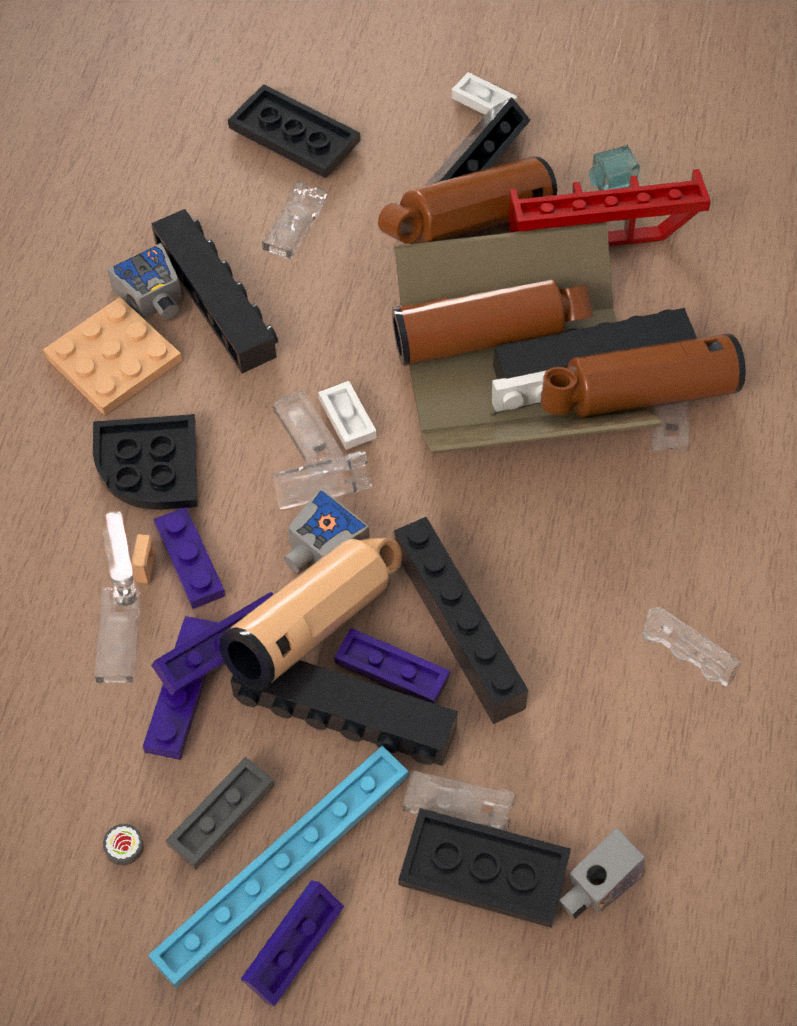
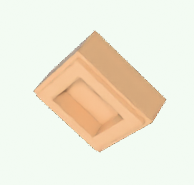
M137 535L131 563L137 583H149L151 580L156 552L150 535Z

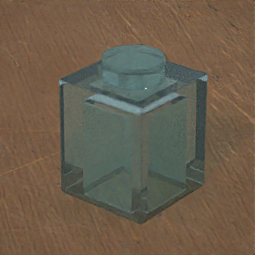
M628 145L600 152L593 156L592 168L589 169L590 181L593 186H597L599 191L628 188L630 176H637L638 179L640 166Z

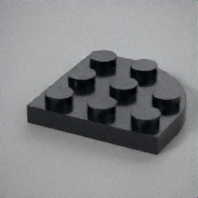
M195 414L93 422V458L96 470L104 486L115 497L132 506L152 510L198 507Z

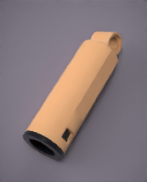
M392 538L349 539L343 541L225 631L219 639V649L230 672L240 682L250 688L259 690L270 685L382 594L388 586V574L396 572L402 561V551L398 542Z

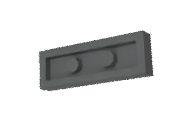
M244 757L166 839L168 847L196 870L273 788L274 779L248 758Z

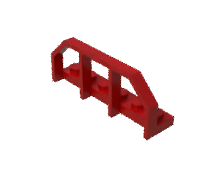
M699 169L693 170L691 181L640 186L637 176H630L628 188L582 192L580 182H573L572 194L519 199L516 189H510L508 224L510 232L513 233L625 220L623 230L608 231L609 247L664 241L697 215L698 212L709 211L711 199ZM670 215L658 226L635 228L637 218Z

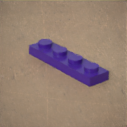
M269 592L154 660L151 666L169 693L173 696L224 665L225 662L219 649V639L222 634L274 594Z
M185 616L175 648L219 622ZM206 676L173 696L165 685H162L143 743L145 753L181 760Z

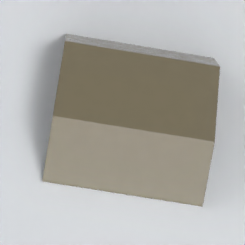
M606 222L395 246L401 306L422 304L424 301L445 297L452 299L554 280L559 290L588 284L593 317L565 322L564 332L570 329L596 326L603 322H617L613 309ZM495 347L460 353L455 357L426 360L418 364L409 365L421 434L432 454L661 426L660 419L645 408L582 418L576 415L573 409L563 415L550 414L541 407L539 402L513 410L508 409L496 412L492 404V381L497 380L493 368Z

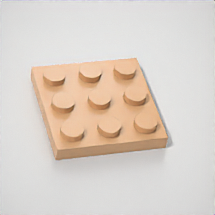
M121 297L43 349L45 358L104 416L182 361L181 353Z

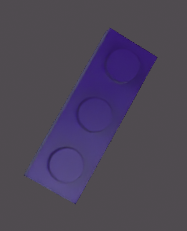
M183 507L153 519L192 609L225 597L222 583L187 508Z
M350 628L334 657L335 664L400 693L436 704L450 677V670L353 628Z
M311 880L241 977V980L265 1003L275 1006L344 906L320 882Z

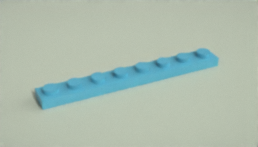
M381 746L148 955L150 961L175 989L178 988L409 777V771Z

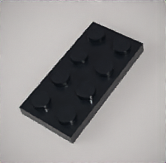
M265 84L228 119L229 129L324 178L360 142V132Z
M420 808L398 879V885L552 928L571 849Z

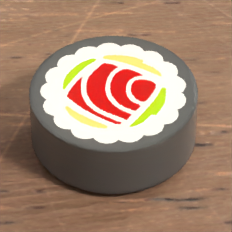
M116 825L104 837V851L108 859L114 864L129 865L135 862L143 852L144 843L138 829L132 825Z

